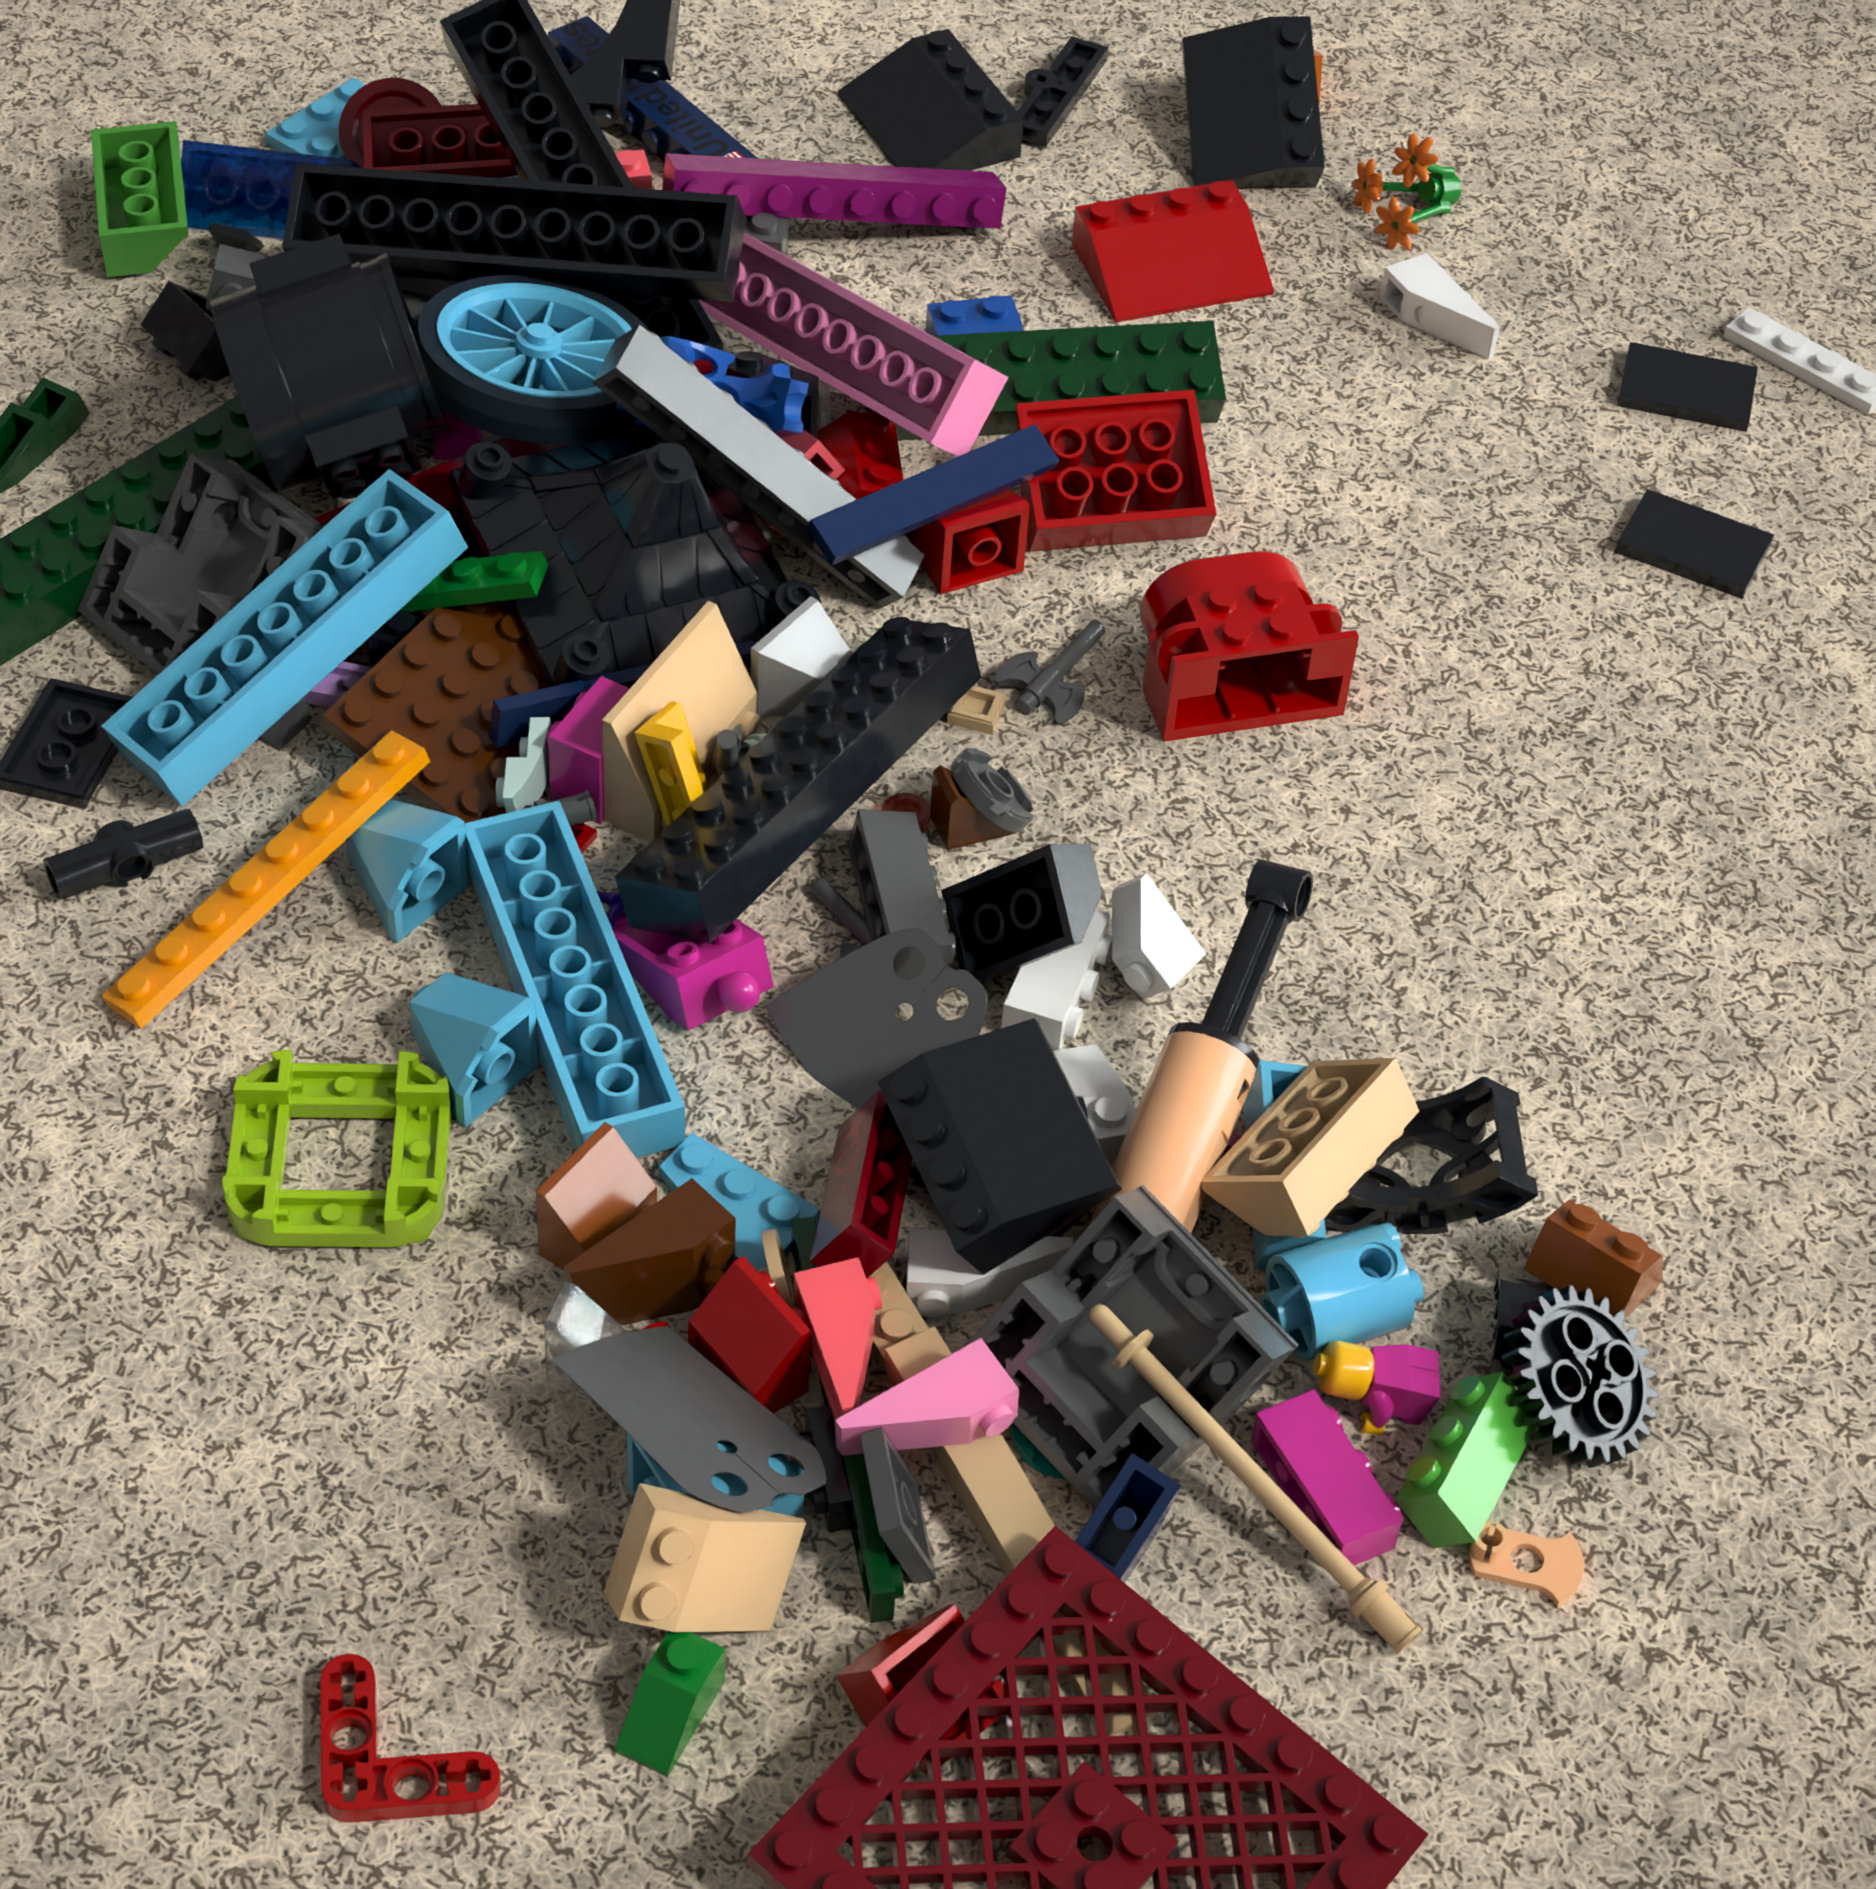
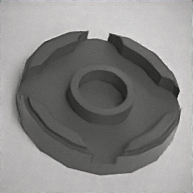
M975 748L964 749L951 764L953 778L962 793L987 819L1002 829L1013 833L1022 831L1033 820V814L1030 813L1033 810L1032 802L1023 786L1007 769L1005 770L1001 766L996 771L987 764L992 760L987 753Z

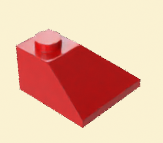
M956 1604L948 1605L877 1642L835 1675L866 1727L965 1622ZM1000 1679L993 1684L982 1698H1004L1003 1685ZM978 1716L980 1733L1001 1716ZM964 1717L943 1740L966 1739ZM951 1757L940 1758V1765H943ZM925 1759L918 1768L925 1774H928Z

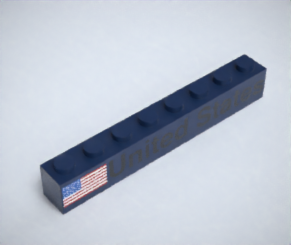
M588 16L548 32L550 41L570 75L575 73L597 52L609 35L608 32ZM636 79L630 80L626 122L619 125L624 133L632 134L637 138L650 155H657L664 162L666 153L759 159L665 80H659L655 83H643Z

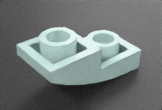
M530 717L529 735L520 739V757L506 758L505 777H498L496 781L497 806L505 807L506 813L534 807L533 802L539 800L549 780V751L546 747V737L552 726L550 717Z

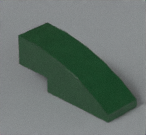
M42 377L22 406L12 402L8 405L0 416V493L23 480L72 437L85 421L90 412L79 393Z

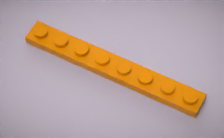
M391 730L101 996L106 1005L119 1016L142 1029L431 761L425 748Z

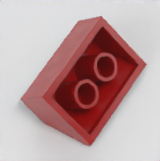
M850 411L817 431L818 440L845 469L836 480L855 499H860L903 480L896 425L881 414L874 411L866 413Z

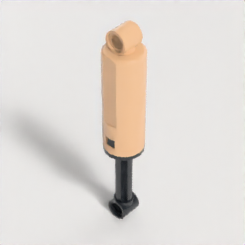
M1259 859L1255 863L1246 888L1245 904L1248 912L1201 1024L1183 1022L1171 1027L1112 1168L1122 1190L1096 1206L1089 1225L1115 1196L1144 1185L1192 1233L1207 1196L1201 1188V1181L1222 1158L1259 1067V1057L1241 1038L1288 924L1292 921L1299 922L1306 913L1313 889V874L1311 871Z

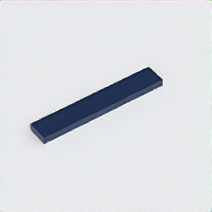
M1034 424L810 520L806 528L832 566L1056 468L1060 460L1037 425Z
M753 640L735 644L749 676L751 648L755 645ZM651 664L616 671L602 676L631 688ZM599 678L588 681H573L493 700L488 737L497 748L518 743L521 737H528L530 717H550L551 725L556 721H562L572 710L580 693L588 691Z

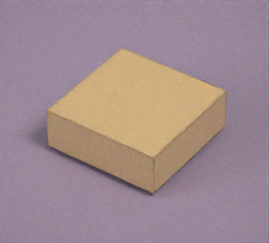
M973 686L950 708L947 724L993 735L1005 707L1007 694Z

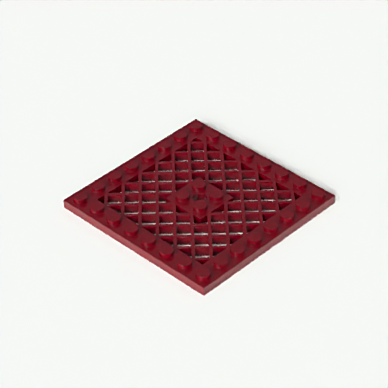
M1054 1526L748 1853L745 1864L774 1889H879L875 1885L895 1884L896 1889H909V1884L939 1883V1889H953L952 1882L981 1881L982 1889H997L996 1881L1025 1880V1889H1040V1886L1043 1889H1142L1151 1877L1154 1889H1169L1167 1876L1194 1875L1196 1889H1212L1210 1875L1236 1874L1238 1889H1254L1252 1873H1278L1280 1889H1296L1294 1872L1314 1871L1318 1872L1304 1889H1386L1429 1834L1069 1536ZM1059 1613L1065 1616L1064 1618H1055ZM1079 1635L1082 1656L1055 1657L1052 1636ZM1038 1636L1041 1657L1018 1658ZM1094 1641L1112 1656H1096ZM1125 1673L1128 1695L1101 1696L1099 1674ZM1084 1674L1087 1696L1060 1697L1057 1675ZM1015 1675H1043L1045 1697L1018 1698ZM1002 1676L1004 1698H982ZM1141 1680L1159 1695H1143ZM1172 1712L1175 1735H1148L1145 1713ZM1104 1713H1130L1133 1735L1106 1736ZM1062 1714H1089L1092 1736L1065 1737ZM1020 1715H1048L1050 1737L1023 1738ZM978 1716H1006L1008 1738L980 1739ZM964 1717L966 1739L943 1740ZM1188 1719L1206 1734H1189ZM1218 1751L1221 1774L1195 1775L1192 1752ZM1177 1752L1180 1775L1154 1776L1151 1753ZM1136 1753L1139 1776L1112 1777L1109 1754ZM1094 1754L1096 1770L1084 1761L1073 1775L1069 1777L1067 1755ZM1053 1755L1055 1778L1027 1779L1025 1756ZM1011 1756L1013 1779L985 1780L982 1757ZM968 1757L971 1780L942 1781L940 1758ZM1235 1758L1252 1773L1237 1774ZM926 1759L928 1781L904 1782ZM1265 1790L1269 1814L1243 1815L1240 1791ZM1224 1791L1227 1815L1201 1816L1198 1792ZM1156 1793H1183L1186 1816L1159 1817ZM1124 1794H1141L1143 1810ZM1029 1796H1053L1032 1820ZM1015 1797L1018 1821H989L987 1798ZM973 1798L975 1822L946 1823L944 1799ZM1282 1798L1300 1813H1284ZM930 1799L933 1823L903 1824L901 1800ZM888 1801L890 1824L865 1825L882 1805ZM1313 1830L1317 1854L1291 1855L1287 1831ZM1272 1831L1275 1855L1249 1856L1246 1832ZM1230 1832L1234 1857H1207L1204 1833ZM1171 1834H1189L1192 1858H1168L1179 1843ZM1086 1835L1099 1838L1107 1848L1108 1858L1098 1862L1086 1859L1077 1848V1839ZM1016 1838L1005 1854L1013 1863L994 1864L991 1839ZM1330 1838L1339 1844L1334 1853L1332 1852ZM977 1839L980 1864H950L948 1840ZM905 1841H934L937 1865L907 1866ZM891 1842L893 1867H863L861 1843ZM847 1844L850 1863L839 1854Z

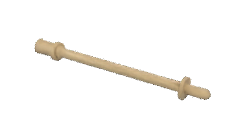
M1098 1304L1091 1308L1089 1312L1091 1323L1119 1351L1111 1365L1116 1370H1120L1131 1364L1349 1594V1603L1352 1605L1349 1612L1356 1619L1362 1616L1394 1649L1393 1652L1396 1655L1406 1648L1424 1628L1418 1625L1387 1593L1390 1586L1383 1579L1376 1581L1374 1578H1365L1147 1349L1154 1336L1148 1329L1136 1337L1105 1305Z

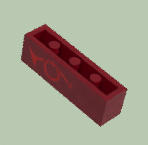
M880 1090L873 1094L839 1126L810 1262L817 1267L859 1257L866 1278L871 1276L895 1253L912 1163L909 1149Z

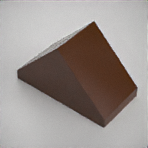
M939 765L933 771L930 818L947 850L1015 834L1002 829L976 809L960 790L951 770Z

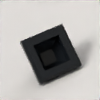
M210 223L208 230L218 248L219 244L256 253L265 246L262 244V241L248 232L218 223Z

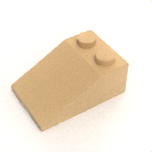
M639 1483L603 1593L617 1619L622 1622L672 1632L770 1631L806 1522L803 1518L762 1509L738 1513L718 1507L688 1493Z

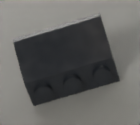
M1048 844L941 890L943 900L946 903V914L950 931L955 936V952L959 969L968 971L982 983L1080 944L1102 895L1091 844Z

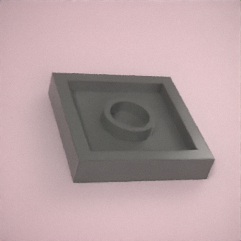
M882 1427L860 1434L879 1534L913 1584L937 1579L916 1479Z

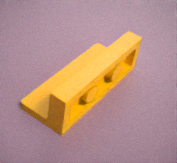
M670 701L634 732L666 826L677 819L695 799L709 789L682 704L675 701Z

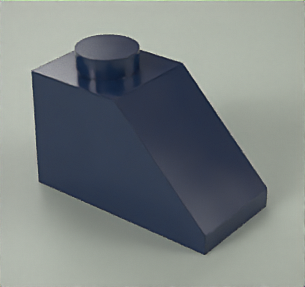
M1132 1453L1075 1542L1126 1583L1156 1537L1182 1485Z

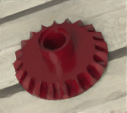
M383 78L364 85L348 100L339 121V141L348 163L352 167L364 168L362 111L442 105L427 88L408 79Z

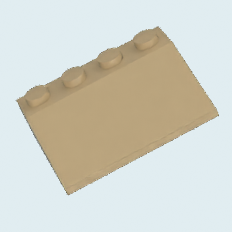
M707 601L602 719L604 821L650 842L662 833L666 825L634 732L670 701L681 703L707 784H709L710 777L716 772V758L718 756L717 735L722 730L728 729L732 731L738 723L742 726L743 740H746L748 735L756 733L760 722V716L756 714L757 691L717 604Z

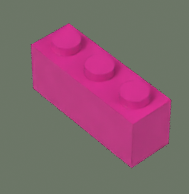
M1315 1389L1256 1413L1251 1444L1282 1491L1354 1566L1395 1549L1403 1521L1401 1509L1396 1503L1395 1498L1390 1493H1384L1373 1477L1371 1464L1364 1452L1360 1449L1355 1450L1344 1434L1343 1425L1338 1413L1331 1406L1326 1407Z

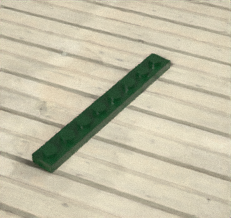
M814 1217L792 1219L791 1252L796 1272L817 1267L810 1262L817 1230ZM818 1374L824 1406L828 1405L835 1431V1419ZM864 1454L841 1455L852 1498L850 1530L870 1623L890 1621L894 1618L895 1599L904 1597L901 1568L899 1563H889L887 1553L889 1547L878 1531Z

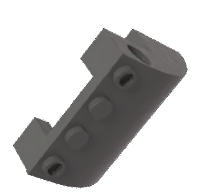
M190 453L156 534L113 525L77 610L159 675L324 526L235 461L230 459L224 461Z
M1144 1185L1115 1196L1050 1271L1022 1281L966 1344L967 1346L982 1338L1019 1388L1018 1416L1015 1417L1013 1423L1094 1509L1097 1508L1132 1453L1168 1476L1205 1442L1131 1364L1120 1370H1116L1111 1365L1119 1351L1091 1323L1089 1312L1093 1306L1102 1304L1108 1307L1136 1337L1148 1329L1154 1336L1147 1349L1220 1426L1230 1419L1299 1346Z

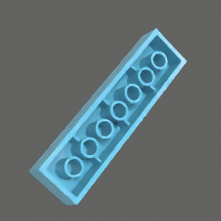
M388 469L101 727L129 764L183 807L468 548L449 511Z
M560 800L464 823L468 873L514 993L526 996L536 1004L538 1055L575 1151L604 1122L614 1127L636 1158L678 1147L685 1140L684 1103Z

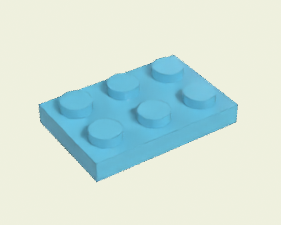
M355 78L346 81L265 133L266 144L298 163L345 167L349 163L339 141V121L348 100L365 84Z

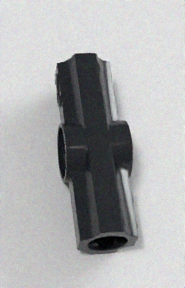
M183 809L135 827L132 823L124 820L110 822L97 831L93 842L43 859V863L57 898L63 899L114 881L120 887L128 886L127 882L139 877L142 880L147 879L153 872L154 866L203 849V838L191 810Z

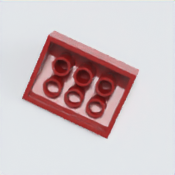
M1233 180L1216 181L1199 186L1175 188L1169 191L1146 195L1139 194L1128 198L1098 201L1093 204L1075 206L1072 246L1115 323L1274 295V288L1248 205Z
M1194 390L1016 403L1017 431L1036 424L1060 460L1055 469L1020 484L1021 497L1026 499L1030 505L1027 530L1029 552L1207 536L1217 513Z

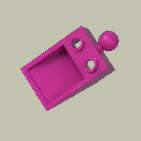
M626 913L620 916L613 927L614 935L632 976L669 1018L688 1031L728 1010L735 1013L751 1010L757 1004L760 994L774 987L763 936L738 919H735L711 944L629 927Z

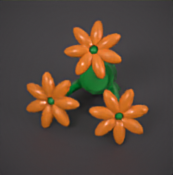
M1411 133L1407 141L1408 149L1402 147L1394 149V153L1402 161L1395 165L1392 169V174L1395 176L1404 174L1403 182H1383L1381 179L1382 174L1374 173L1375 160L1373 158L1369 159L1366 165L1364 162L1357 164L1359 179H1355L1351 183L1352 187L1358 190L1354 205H1362L1366 214H1369L1371 211L1372 200L1375 202L1380 200L1379 194L1382 191L1418 192L1419 198L1431 206L1413 213L1414 208L1412 206H1408L1401 211L1396 197H1392L1389 200V210L1383 206H1378L1376 213L1384 222L1375 228V232L1383 235L1388 234L1386 240L1388 249H1394L1399 242L1405 250H1410L1411 241L1408 234L1413 235L1420 232L1419 227L1414 223L1439 213H1450L1451 206L1459 200L1461 195V182L1455 175V169L1435 164L1439 160L1438 156L1428 153L1433 143L1432 137H1426L1419 144L1417 135ZM1416 175L1420 179L1419 183H1413Z

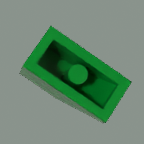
M668 1631L642 1673L614 1748L615 1753L668 1777L725 1683V1648L691 1632Z

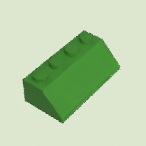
M177 121L91 130L98 230L107 278L151 273L189 234Z

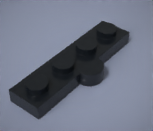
M1071 36L1050 65L1049 70L1034 69L1026 74L1024 93L1027 99L1017 111L1024 119L1022 140L1044 147L1049 144L1107 62L1109 47Z

